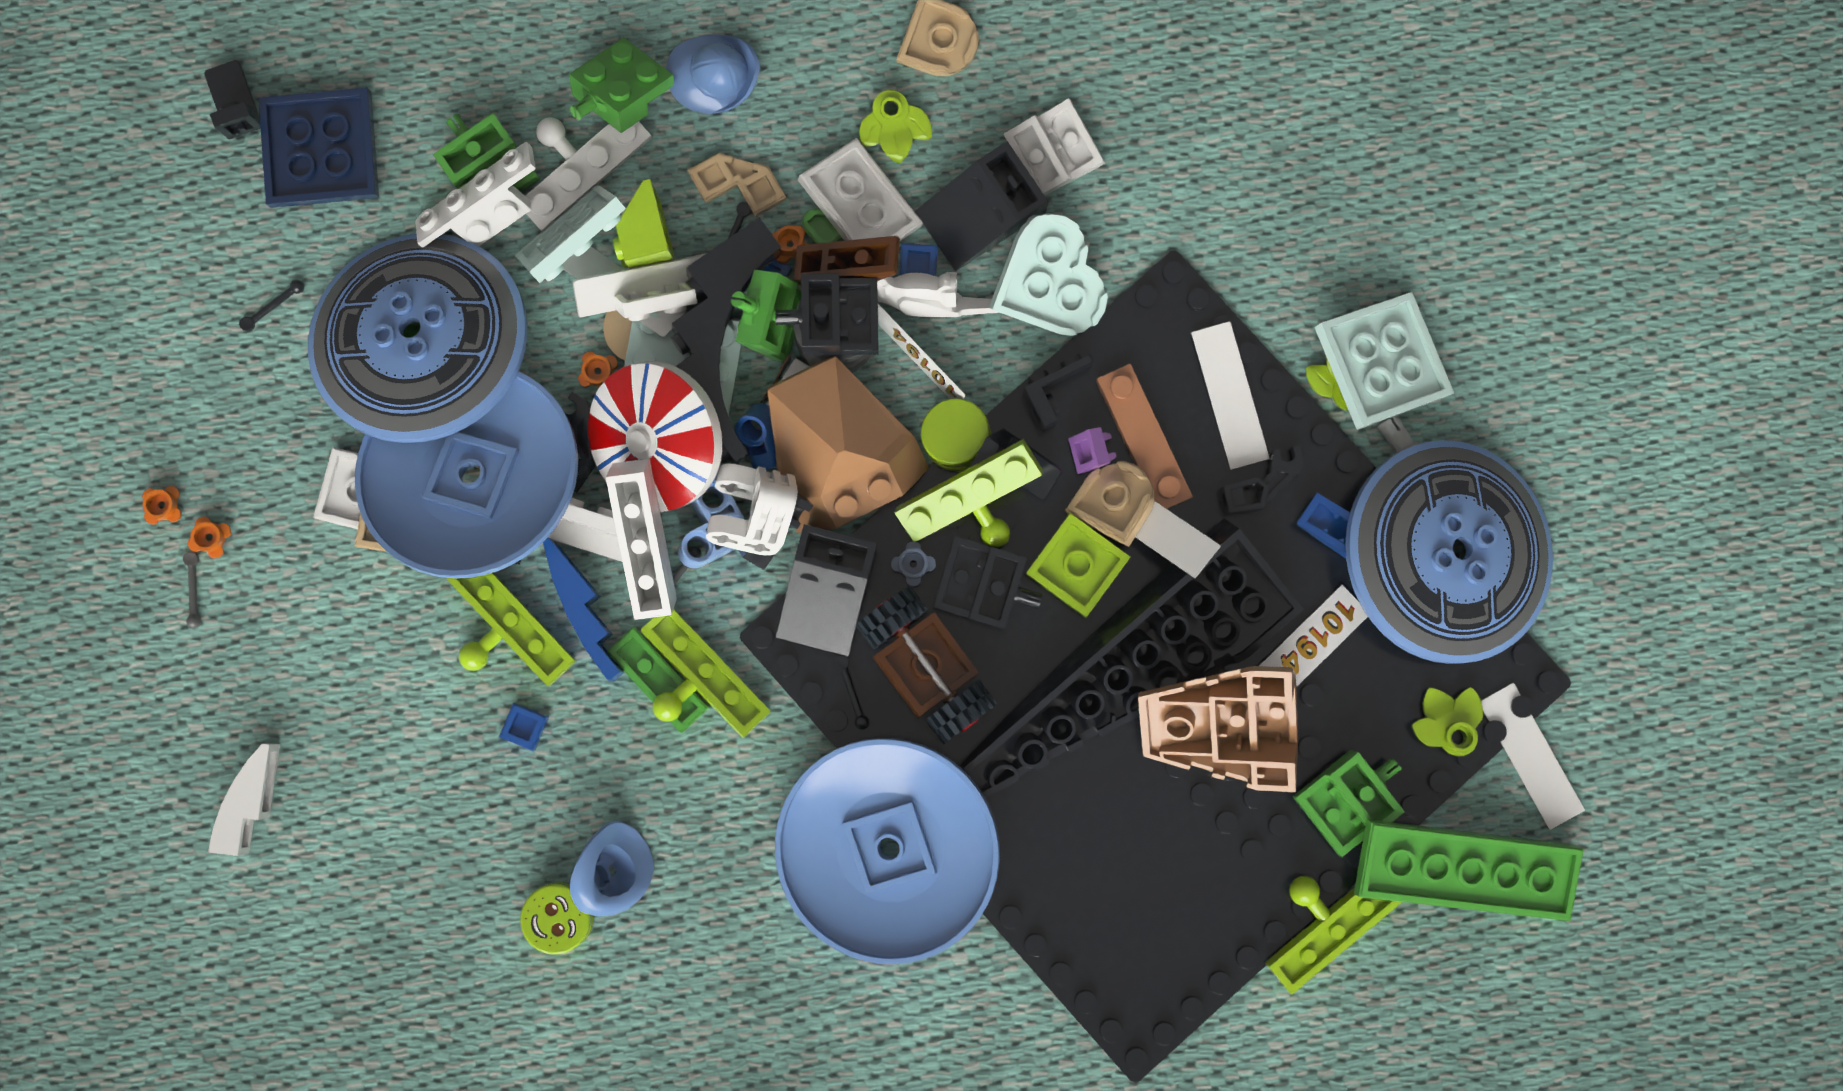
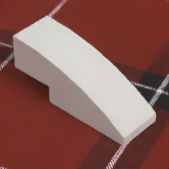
M261 744L246 761L232 782L213 826L208 849L209 853L233 856L249 854L254 820L268 819L270 817L280 744Z

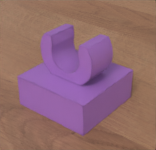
M1101 427L1088 429L1068 438L1077 474L1093 471L1109 464L1111 460L1117 457L1116 452H1107L1105 441L1112 437L1110 433H1102Z

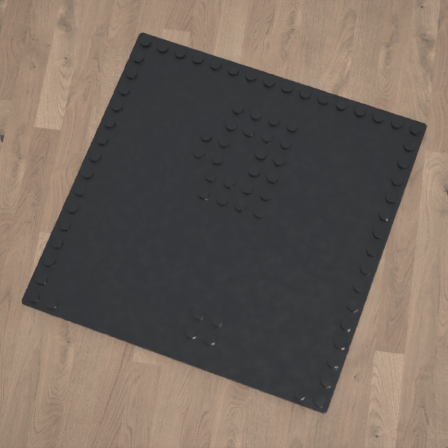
M1171 251L1105 309L1097 325L1090 326L1086 331L1074 336L1028 377L1030 378L1044 370L1051 374L1062 369L1060 363L1076 354H1080L1081 358L1088 355L1092 356L1094 362L1091 368L1044 390L1045 395L1052 394L1060 410V413L1056 415L1058 421L1054 427L1044 432L1041 431L1023 395L1024 387L1029 385L1027 379L985 415L992 434L1003 428L1020 440L1024 439L1027 445L1063 470L1050 494L1044 500H1041L1021 486L986 505L993 517L1006 522L1010 529L1008 542L997 549L1027 557L1021 577V588L1043 593L1041 600L1029 596L1026 597L1027 599L1040 602L1039 608L1036 609L1035 607L1017 602L1010 612L1006 629L1004 630L933 607L954 537L957 536L986 545L980 535L982 526L973 512L916 541L920 544L921 550L926 556H931L935 559L936 566L933 571H927L921 577L919 585L911 586L928 610L907 627L912 629L935 612L979 672L955 690L957 693L955 697L980 679L997 702L996 706L982 715L980 720L968 729L959 732L942 744L925 719L949 701L944 703L941 700L917 718L873 659L877 653L897 640L896 635L873 650L856 626L849 656L847 657L849 659V666L847 668L863 715L869 719V726L866 729L860 730L855 726L856 715L841 670L836 668L834 660L839 654L776 638L786 593L740 633V640L836 749L865 739L897 738L930 747L960 766L995 728L1068 656L1172 564L1171 561L1136 537L1128 547L1092 528L1129 555L1130 559L1086 618L1026 575L1029 568L1068 517L1065 511L1084 480L1092 472L1077 474L1068 438L1088 429L1101 427L1102 433H1110L1112 437L1105 441L1107 452H1116L1117 456L1107 465L1116 464L1118 461L1134 464L1096 383L1097 378L1131 364L1193 496L1191 499L1167 510L1204 535L1224 518L1240 528L1304 608L1302 612L1249 658L1238 664L1234 662L1220 669L1219 674L1246 667L1259 666L1341 585L1357 599L1348 573L1346 559L1299 527L1297 522L1316 493L1351 512L1359 490L1376 467L1177 251ZM1230 321L1269 458L1271 451L1280 449L1281 458L1286 462H1290L1292 460L1290 448L1301 444L1305 463L1300 475L1295 476L1262 510L1225 516L1220 488L1224 485L1255 477L1263 480L1269 474L1270 459L1230 470L1191 332ZM932 462L929 465V469L903 496L885 504L850 535L877 543V551L858 622L881 603L909 586L906 583V577L900 572L894 571L891 567L892 559L899 557L906 550V545L909 542H913L894 513L896 507L961 472L945 470ZM1255 486L1251 489L1243 488L1246 505L1256 502L1259 490ZM914 560L911 561L910 566L913 568L916 567L917 562ZM1367 617L1297 686L1298 756L1296 792L1255 790L1246 787L1247 782L1225 776L1224 780L1212 777V772L1190 766V769L1187 770L1144 757L1139 716L1102 737L1097 735L1083 743V747L1072 753L1067 751L1050 760V764L1038 771L1036 769L1020 776L1019 781L986 798L998 831L1000 864L995 889L983 915L1128 1079L1135 1083L1139 1082L1266 966L1265 962L1317 919L1307 906H1300L1291 899L1289 888L1294 879L1300 876L1313 878L1320 888L1319 898L1327 908L1332 906L1356 884L1363 841L1343 857L1339 856L1296 802L1293 795L1350 750L1359 752L1374 771L1392 757L1402 770L1386 781L1385 785L1405 811L1393 823L1419 826L1504 748L1501 741L1507 735L1506 726L1502 722L1497 720L1489 721L1483 712V718L1475 728L1478 734L1477 745L1468 755L1453 756L1448 754L1442 747H1429L1423 744L1415 735L1412 724L1426 718L1422 703L1428 688L1443 691L1455 700L1464 690L1471 687L1476 691L1480 700H1483L1514 683L1521 696H1517L1512 700L1510 706L1512 713L1519 718H1526L1532 714L1535 720L1570 687L1571 681L1527 632L1512 646L1492 657L1475 662L1446 664L1422 659L1408 653L1385 637ZM1457 730L1452 734V740L1455 744L1459 745L1463 741L1462 733Z

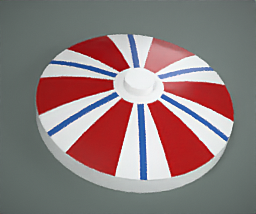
M646 361L615 371L602 383L596 392L589 412L588 437L593 459L605 481L612 463L650 458L660 512L674 510L690 504L706 492L715 479L721 462L722 432L715 408L706 392L696 380L673 365L657 361Z

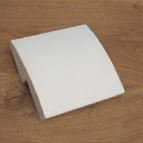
M1069 98L1039 117L1034 115L1004 133L1006 140L1044 195L1106 163L1072 100Z

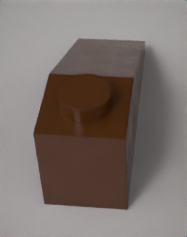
M898 236L798 245L794 281L801 286V274L839 273V278H877V281L897 274L900 238Z

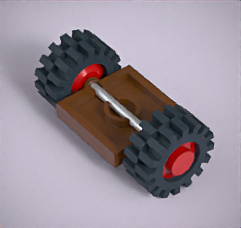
M909 585L877 606L870 614L859 621L856 626L873 650L896 635L897 640L877 653L873 659L917 718L941 700L944 703L949 701L925 719L942 744H944L959 732L965 731L980 720V717L996 706L997 702L980 679L955 697L957 694L955 690L979 672L935 612L912 629L907 627L928 610Z

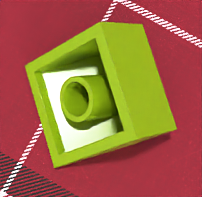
M651 179L643 180L623 212L622 219L616 224L618 237L612 239L617 259L621 260L623 268L629 267L630 269L675 260L660 197Z

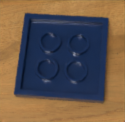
M368 87L258 97L265 200L268 207L277 208L379 198L372 94Z

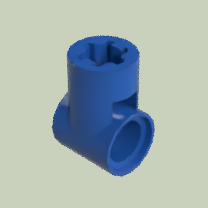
M757 403L752 405L737 421L735 433L740 442L746 446L752 468L757 469L759 466L767 470L776 467L774 437L772 434L769 405ZM751 420L757 421L761 425L762 430L756 429L752 425Z

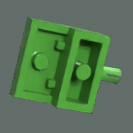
M623 37L569 74L572 95L579 100V102L570 106V111L575 118L577 117V120L582 119V117L593 111L617 131L623 133L648 115V103L674 86L673 74Z
M494 113L470 129L464 123L460 114L453 115V118L460 126L459 129L451 118L446 121L457 138L435 152L433 156L457 189L472 180L478 172L489 168L502 159L509 150L517 148ZM533 170L513 184V186L522 192L540 180V178Z
M754 270L751 283L747 289V295L741 291H737L732 295L737 300L731 299V304L743 310L742 317L738 323V333L735 342L774 361L784 363L787 356L790 355L795 334L793 325L776 326V309L794 310L797 308L801 301V290L797 289L798 284L777 272Z
M1353 750L1348 751L1293 795V798L1341 857L1363 841L1367 819L1393 822L1405 812L1385 785L1386 781L1402 770L1400 765H1397L1398 763L1391 757L1374 771L1361 754Z

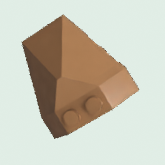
M835 355L767 387L777 469L782 476H786L787 473L795 475L798 493L813 504L809 512L804 510L799 517L801 524L796 529L797 533H802L804 524L828 530L836 529L903 496L929 469L914 435Z
M1251 666L1139 693L1138 703L1144 757L1187 770L1190 769V766L1212 772V777L1224 780L1225 776L1247 782L1246 787L1255 790L1296 792L1298 714L1296 673L1292 667Z

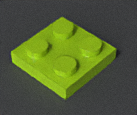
M1070 513L1029 568L1026 575L1086 618L1130 559V556Z

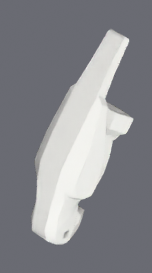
M946 272L939 277L924 273H907L895 278L890 276L877 281L878 302L892 306L905 315L918 317H960L962 315L998 313L989 308L992 299L962 297L957 293V272Z

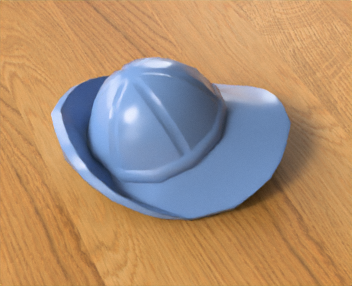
M712 34L689 39L676 46L669 55L666 70L673 74L674 86L670 90L680 104L691 111L717 114L739 106L749 97L757 83L760 63L754 49L744 39L729 35Z
M610 821L590 838L582 850L570 879L571 898L580 912L593 916H612L629 909L639 901L649 888L654 872L653 857L646 841L634 827L621 821ZM609 866H612L617 871L614 876H611L608 869Z

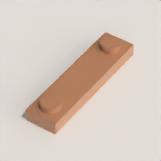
M1131 364L1097 378L1096 383L1134 464L1145 472L1152 483L1154 501L1169 509L1193 497Z

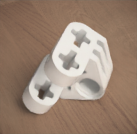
M737 464L720 465L715 482L716 489L728 495L752 500L750 518L745 520L728 515L711 516L708 522L707 540L720 546L754 554H776L784 544L796 505L798 490L795 475L787 473L786 476H782L780 471L772 470L770 473L766 472V468L759 466L757 469Z

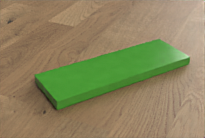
M1367 819L1354 894L1364 898L1571 921L1584 848L1575 844Z

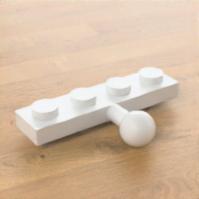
M548 117L538 123L536 128L538 140L545 146L555 147L566 160L526 195L530 200L532 209L526 215L541 231L545 230L588 191L601 183L652 138L639 121L623 133H620L608 124L578 151L565 138V127L560 120Z

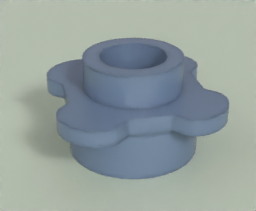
M909 542L906 545V550L899 557H894L891 561L892 569L906 577V583L910 586L919 585L921 577L927 571H933L936 566L935 559L931 556H926L917 542ZM913 560L917 562V566L914 568L910 566V562Z

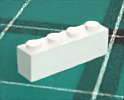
M650 458L612 463L606 475V482L634 620L672 615L677 597Z

